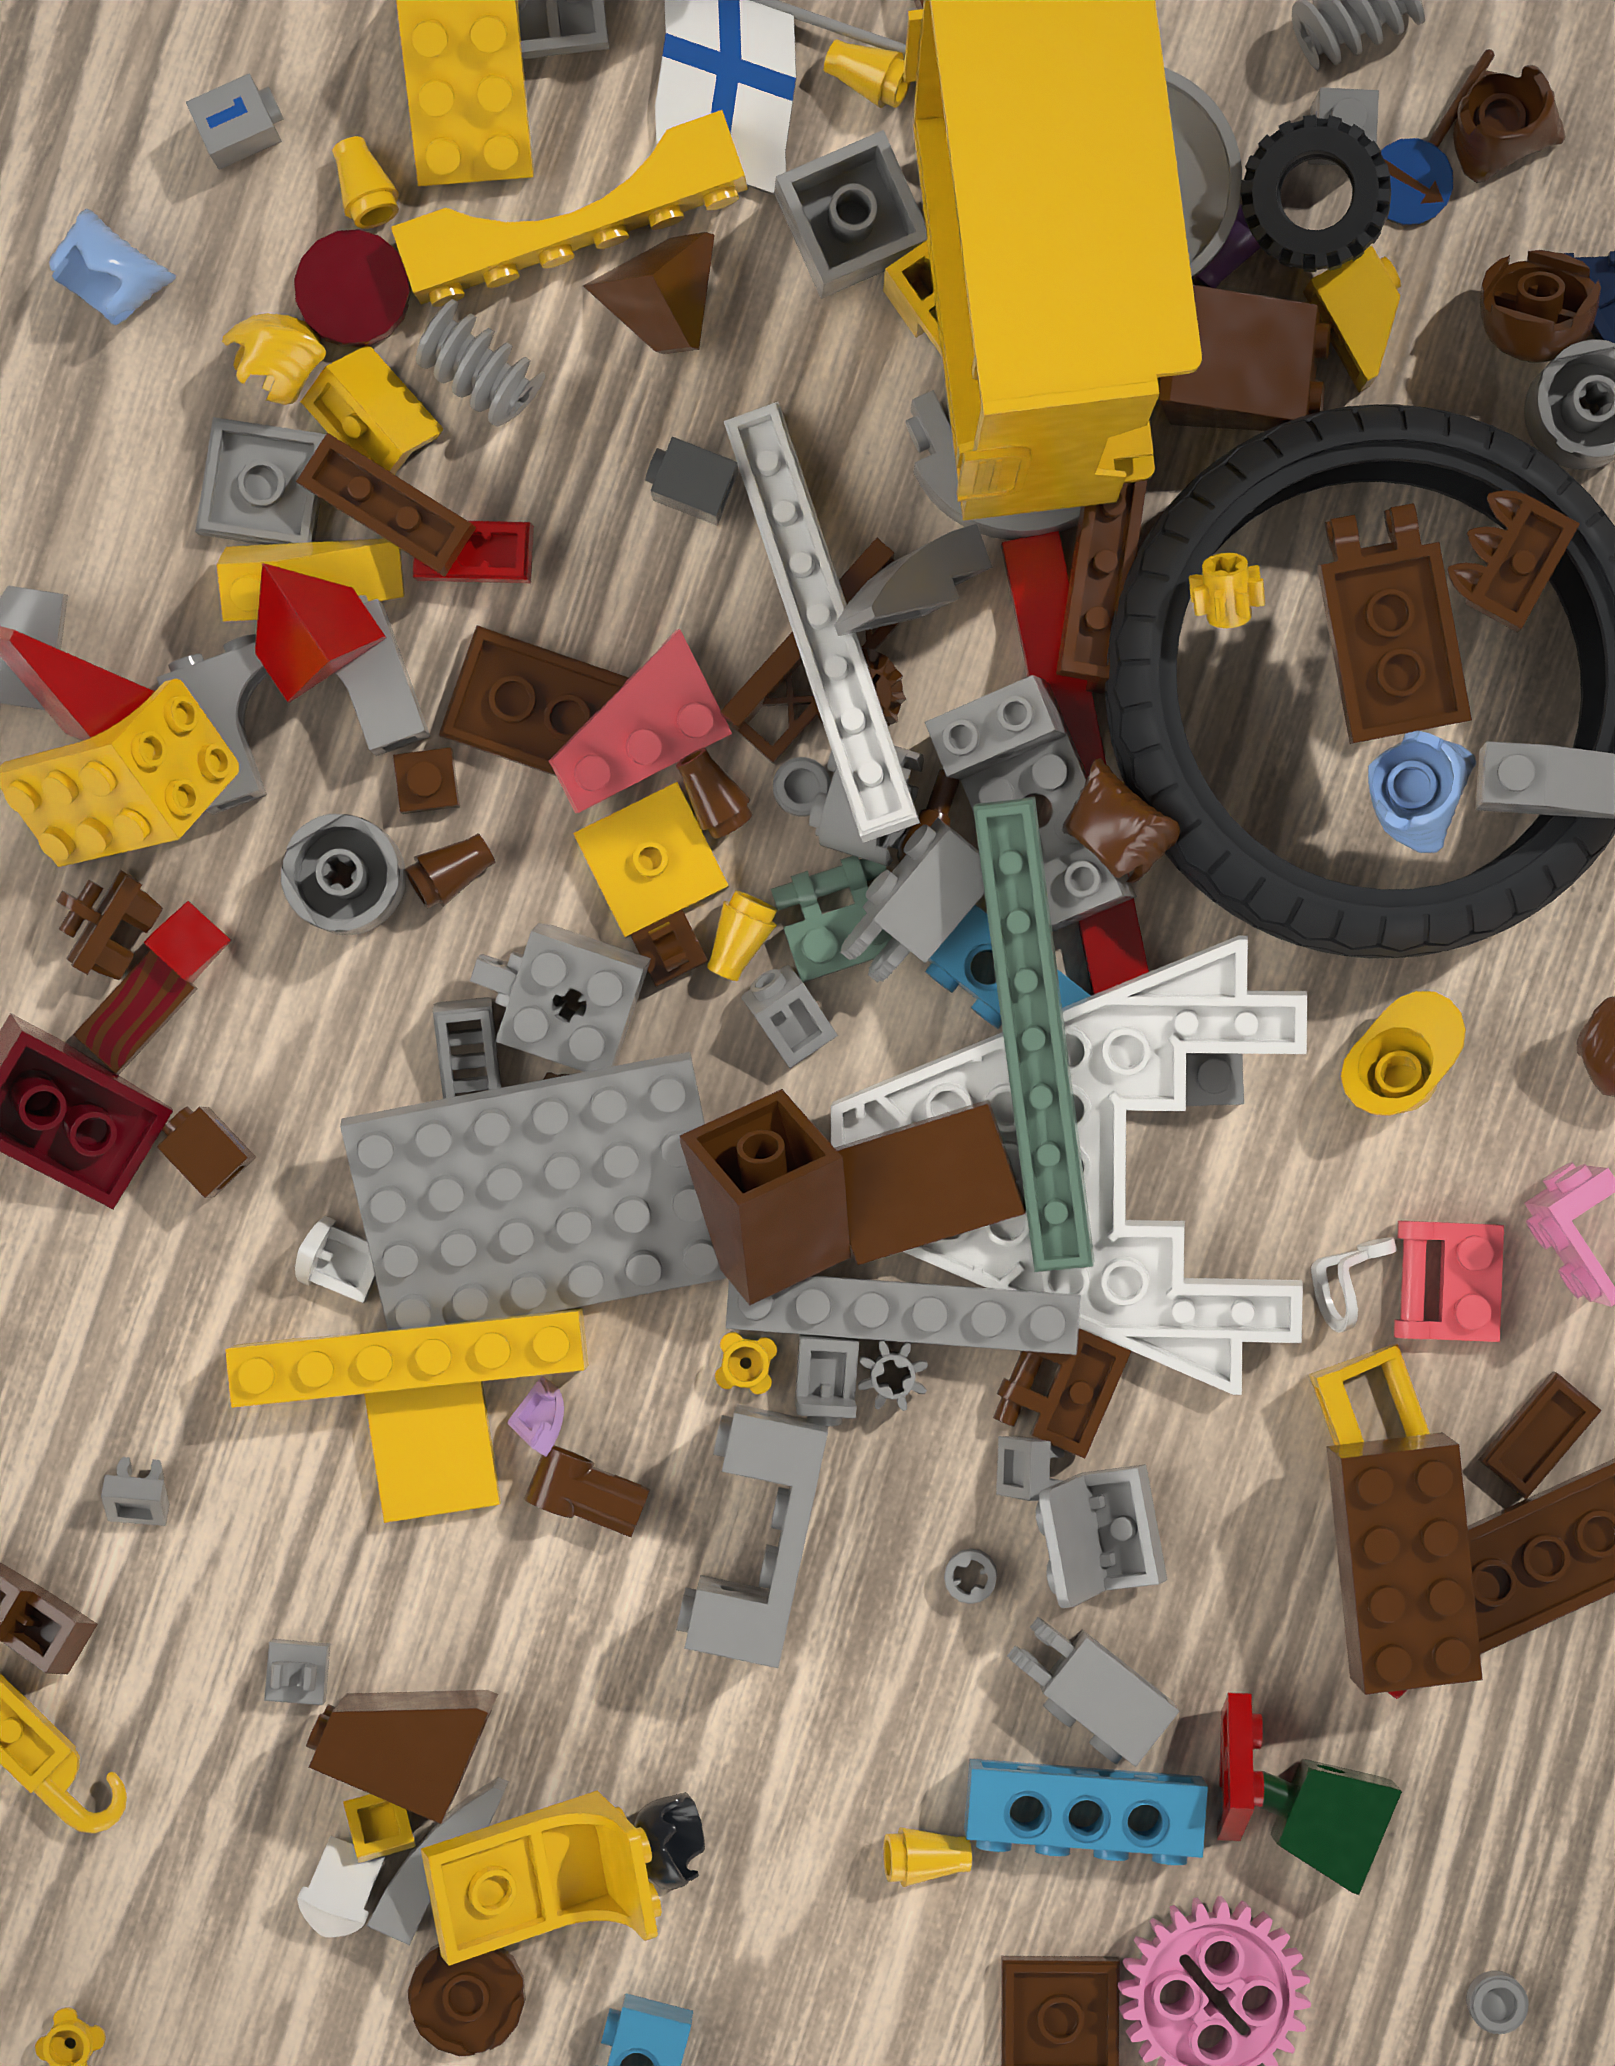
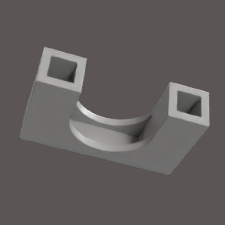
M360 595V599L387 638L336 671L335 674L340 677L349 692L369 751L375 756H379L431 736L385 607L378 598L368 602L366 595ZM256 634L242 636L223 645L226 653L206 660L203 659L202 654H194L175 660L168 665L170 673L156 677L159 686L171 679H180L185 684L238 760V774L205 810L212 815L267 795L245 731V712L248 701L258 684L269 675L255 654Z

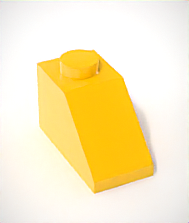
M1373 246L1368 247L1357 260L1353 261L1352 259L1342 264L1341 268L1331 271L1328 269L1313 277L1303 291L1310 304L1318 305L1322 318L1321 323L1330 324V342L1358 392L1369 388L1378 376L1401 297L1397 290L1401 287V281L1395 267L1386 256L1379 258Z

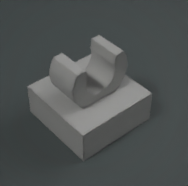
M998 1436L996 1495L1027 1501H1039L1041 1490L1063 1481L1049 1478L1050 1458L1064 1457L1065 1450L1057 1446H1051V1441L1021 1436Z
M122 1457L117 1465V1476L105 1475L101 1498L107 1520L110 1522L166 1526L170 1503L160 1460L153 1459L151 1472L146 1478L131 1477L132 1465L130 1457Z
M272 1639L269 1642L264 1701L323 1705L326 1702L331 1643Z

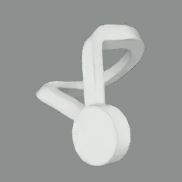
M1393 1237L1361 1243L1357 1245L1358 1250L1322 1257L1312 1264L1311 1274L1315 1297L1325 1322L1332 1330L1341 1333L1354 1328L1357 1322V1300L1349 1268L1367 1259L1396 1252L1397 1248ZM1337 1264L1338 1278L1346 1304L1344 1318L1337 1312L1332 1302L1326 1272L1328 1266Z

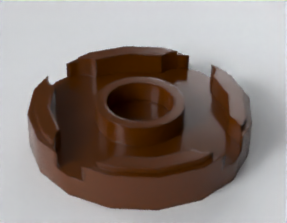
M437 1944L431 1947L416 1965L408 1989L410 2011L420 2035L436 2049L456 2056L475 2055V2053L485 2052L488 2049L492 2050L503 2044L518 2026L526 2000L524 1976L514 1956L503 1947L449 1966L441 1957L440 1947Z

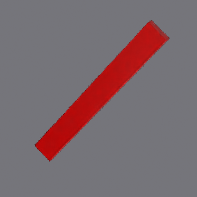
M1059 531L1002 542L1001 549L1027 677L1034 675L1049 681L1086 774L1089 777L1090 768L1095 759L1101 758L1104 764L1107 765L1092 692L1086 691L1087 680L1056 675L1069 589V578ZM1134 898L1078 921L1092 995L1149 972Z

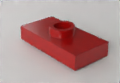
M469 521L476 529L445 577L414 558L413 578L417 581L531 583L534 526L530 522Z

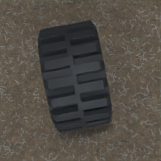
M1316 114L1303 116L1301 121L1291 123L1289 120L1279 125L1278 131L1271 136L1267 134L1258 143L1259 148L1254 156L1250 155L1245 165L1246 173L1244 180H1241V207L1252 235L1260 247L1269 256L1271 255L1277 259L1280 264L1289 268H1300L1304 272H1317L1320 269H1329L1331 271L1341 268L1342 264L1352 259L1353 261L1357 260L1372 243L1376 242L1390 211V173L1380 148L1374 140L1371 141L1365 135L1364 130L1355 124L1350 126L1342 122V118L1329 115L1328 119L1317 118ZM1315 159L1328 160L1340 166L1347 174L1352 186V199L1346 214L1336 224L1321 230H1309L1293 223L1284 212L1281 203L1282 185L1289 172L1299 164Z

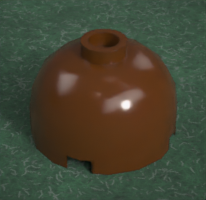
M1535 250L1528 251L1527 261L1509 264V255L1499 259L1486 270L1481 286V319L1490 341L1501 352L1521 361L1532 363L1550 362L1564 349L1578 342L1585 341L1590 335L1599 307L1601 286L1599 280L1595 284L1589 278L1590 268L1583 261L1564 253Z

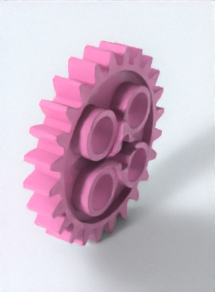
M1217 1896L1212 1912H1207L1198 1897L1193 1898L1192 1915L1186 1917L1175 1905L1170 1906V1915L1173 1923L1167 1927L1160 1921L1152 1918L1150 1924L1156 1937L1152 1941L1138 1936L1134 1938V1942L1143 1953L1141 1959L1124 1958L1123 1960L1124 1966L1135 1975V1979L1118 1982V1988L1121 1993L1134 1998V2000L1121 2005L1119 2012L1124 2019L1137 2020L1126 2030V2033L1131 2042L1146 2040L1139 2050V2054L1145 2063L1153 2061L1160 2056L1157 2066H1258L1261 2063L1266 2066H1278L1273 2056L1277 2048L1288 2053H1294L1295 2048L1286 2037L1288 2030L1295 2032H1305L1306 2030L1304 2023L1294 2015V2010H1303L1311 2007L1309 1999L1305 1995L1296 1992L1295 1989L1310 1983V1978L1302 1970H1291L1303 1957L1296 1947L1283 1949L1288 1943L1290 1936L1282 1927L1269 1933L1273 1920L1264 1911L1250 1922L1251 1908L1244 1901H1241L1236 1906L1233 1914H1230L1228 1904L1222 1896ZM1218 1941L1230 1943V1954L1224 1962L1217 1965L1205 1963L1204 1957L1210 1945ZM1182 1955L1190 1956L1213 1986L1221 1991L1230 2006L1248 2025L1249 2031L1247 2034H1240L1217 2005L1206 1996L1195 1979L1180 1964L1179 1959ZM1173 1980L1186 1982L1185 1994L1179 2001L1169 2004L1160 2001V1993L1165 1984ZM1254 1986L1268 1987L1267 1999L1263 2005L1256 2009L1243 2008V1997L1249 1989ZM1209 2025L1223 2026V2037L1218 2044L1208 2048L1198 2046V2037L1204 2028Z

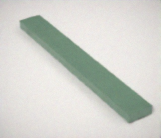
M1035 797L975 804L973 807L1034 1272L1093 1267L1095 1260Z

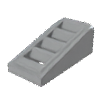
M484 997L435 1003L433 1018L443 1099L456 1097L455 1093L501 1088L492 998ZM481 1019L482 1028L449 1031L448 1023ZM484 1043L485 1052L451 1055L450 1046ZM487 1068V1076L454 1079L453 1070Z

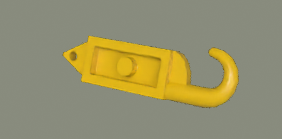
M0 1673V1764L30 1793L34 1792L68 1826L79 1832L98 1833L111 1828L120 1820L126 1809L127 1793L122 1780L115 1772H109L106 1775V1780L112 1789L110 1805L105 1810L97 1813L86 1810L67 1791L74 1782L80 1768V1756L76 1746Z

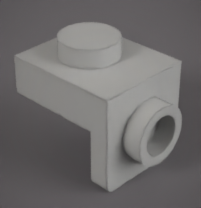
M799 1334L795 1406L797 1415L807 1416V1422L820 1426H838L842 1424V1418H856L855 1392L859 1350L858 1338Z

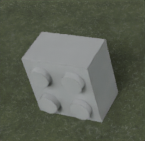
M884 130L776 176L774 195L821 299L884 272L885 268L927 240L925 222Z

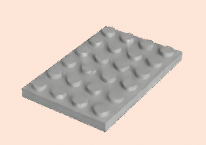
M691 1052L342 1118L340 1128L387 1329H407L555 1312L726 1279L727 1277L720 1270L680 1144V1135L705 1124Z

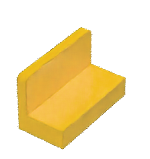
M368 345L325 366L300 401L327 433L394 475L412 452L437 439L443 431V427L375 350Z

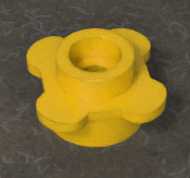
M729 1332L724 1335L720 1341V1348L724 1352L722 1365L715 1372L717 1384L723 1389H731L734 1386L749 1388L757 1395L767 1392L772 1385V1379L768 1374L770 1360L777 1354V1347L774 1341L768 1337H762L757 1341L744 1339L737 1332ZM746 1357L751 1360L752 1365L750 1368L744 1369L741 1367L740 1361L742 1358Z
M65 2007L59 2009L54 2014L53 2027L47 2035L41 2036L37 2040L35 2051L37 2056L41 2060L47 2061L50 2066H88L87 2060L93 2051L103 2047L106 2035L100 2026H89L78 2018L76 2010ZM67 2038L75 2040L76 2045L74 2048L66 2046L65 2040Z

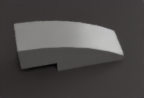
M973 524L951 531L895 560L878 572L850 600L834 625L837 635H847L921 618L959 599L955 588L956 585L992 568L978 525Z
M497 1777L469 1795L448 1812L441 1824L436 1823L416 1847L412 1849L391 1879L367 1924L368 1927L410 1945L430 1902L421 1848L488 1827L509 1781Z

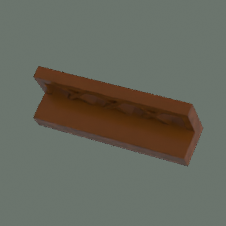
M1147 480L1124 483L1117 502L1081 506L1056 675L1087 680V692L1105 693V683L1109 680L1110 653L1108 665L1107 654L1112 619L1116 608L1118 611L1119 597L1124 589L1123 586L1127 574L1137 556Z
M876 538L839 579L847 605L868 580L895 561L894 552L879 538ZM901 622L879 627L873 635L872 629L865 630L866 642L861 648H869L876 651ZM793 631L720 711L726 722L773 764L817 716L813 696L793 697L792 674L803 664ZM786 682L787 697L771 698ZM810 704L794 720V705ZM787 705L789 728L773 746L748 725L762 707Z

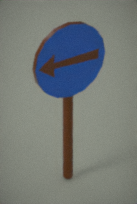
M1487 49L1484 51L1428 142L1419 138L1399 139L1381 150L1383 159L1388 165L1391 182L1388 221L1402 226L1420 225L1435 218L1447 205L1453 190V170L1447 156L1438 147L1458 116L1459 102L1467 95L1472 84L1483 70H1487L1495 56L1493 50Z

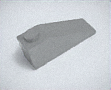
M1486 741L1479 750L1476 811L1615 819V754L1553 745Z

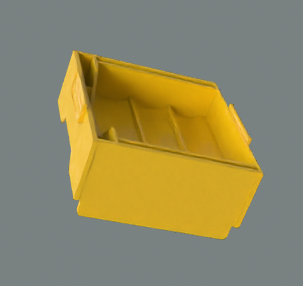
M924 0L923 9L908 11L903 76L904 83L917 81L913 133L958 480L957 502L961 503L962 519L965 521L1117 502L1124 483L1146 481L1151 478L1155 470L1149 419L1159 396L1157 378L1193 373L1199 368L1202 361L1156 1Z

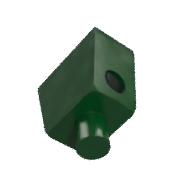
M1308 1759L1300 1761L1291 1782L1263 1771L1264 1800L1263 1806L1259 1808L1277 1815L1271 1830V1836L1276 1844L1348 1891L1359 1895L1401 1796V1789L1392 1780L1385 1777Z

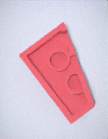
M680 629L675 630L658 651L549 760L575 813H580L682 760L692 752L705 748L732 734Z

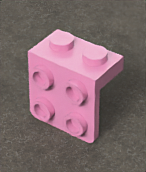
M1573 1162L1548 1175L1543 1180L1547 1188L1524 1203L1532 1215L1531 1218L1526 1220V1223L1533 1236L1545 1250L1551 1246L1554 1248L1564 1263V1266L1559 1268L1558 1272L1565 1285L1577 1299L1584 1295L1589 1302L1612 1307L1615 1305V1286L1572 1220L1615 1193V1177L1609 1168L1587 1166L1586 1164L1575 1167Z

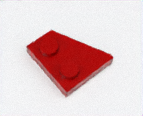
M1228 1693L1221 1710L1219 1786L1223 1787V1815L1221 1820L1217 1821V1840L1241 1841L1253 1814L1254 1807L1263 1806V1771H1253V1749L1260 1750L1262 1747L1263 1721L1261 1714L1252 1713V1694Z

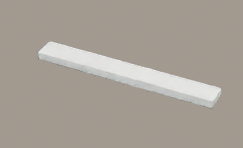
M779 402L724 421L859 835L864 843L919 824L920 821L857 633L838 636L834 626L846 608L847 603Z

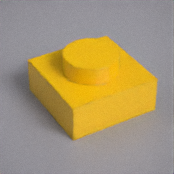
M372 1794L343 1801L358 1863L416 1847L406 1809Z

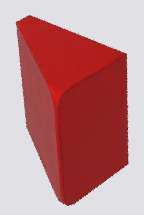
M187 901L152 932L144 941V944L181 978L193 983L232 940L190 901Z

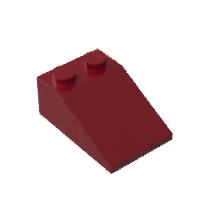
M10 1013L0 1029V1152L114 1210L162 1131V1128L173 1113V1109L61 1039Z

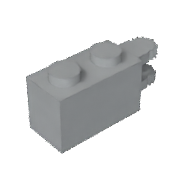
M939 818L930 827L925 824L917 829L904 847V852L907 855L892 872L889 870L883 871L872 882L866 892V898L869 900L862 907L867 914L841 945L840 953L851 960L860 956L882 929L892 936V939L874 958L869 967L868 975L877 983L888 978L910 951L926 963L984 894L979 851Z
M1037 1617L1030 1628L1039 1640L1047 1646H1052L1062 1654L1060 1659L1048 1671L1025 1649L1014 1646L1007 1657L1039 1683L1043 1694L1048 1697L1043 1706L1053 1716L1070 1728L1077 1720L1095 1734L1089 1743L1107 1759L1117 1764L1124 1757L1136 1767L1180 1712L1171 1699L1083 1629L1075 1640L1071 1642L1047 1622Z

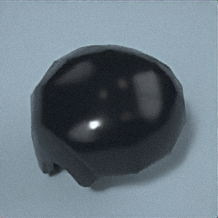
M686 1792L663 1797L646 1804L640 1810L634 1827H641L644 1830L651 1847L652 1861L646 1863L648 1878L662 1889L674 1890L684 1887L689 1881L699 1876L698 1871L687 1868L689 1862L705 1850L703 1828L696 1804Z

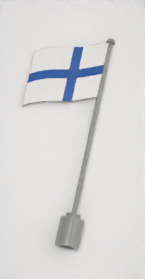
M665 0L666 35L655 102L657 144L667 129L722 110L745 174L747 186L774 195L776 176L786 172V148L796 87L794 19L881 49L902 52L904 57L906 44L779 0Z

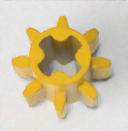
M1220 553L1210 556L1202 564L1203 575L1195 574L1189 576L1191 602L1194 603L1195 615H1206L1208 623L1214 627L1227 629L1242 626L1252 617L1251 606H1265L1264 580L1260 578V567L1258 565L1248 567L1247 559L1240 554Z

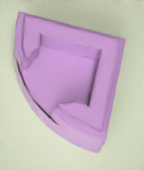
M542 1376L507 1422L532 1449L545 1457L555 1444L563 1422L564 1402L559 1388Z

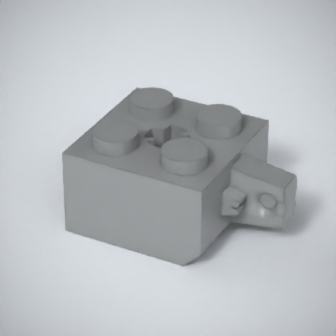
M538 923L530 933L524 954L512 952L508 962L484 954L479 955L470 982L497 991L498 995L495 1003L506 1007L495 1042L587 1072L616 1066L651 958L554 925ZM570 989H576L582 994L578 1001L586 1000L587 1005H581L577 1011L571 1010L566 1006L568 1000L562 1001L561 996H565Z

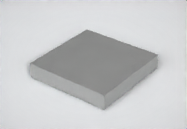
M213 417L195 532L203 536L264 545L314 542L321 498L300 486L296 481L326 434Z

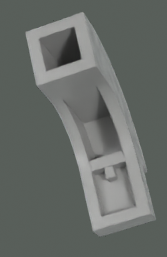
M934 390L912 399L911 413L913 417L906 420V425L919 453L927 449L930 453V456L915 462L913 473L929 499L948 517L964 527L977 524L980 534L1005 540H1015L1055 531L1060 533L1078 525L1081 506L963 521L961 503L957 502L958 480L951 427Z

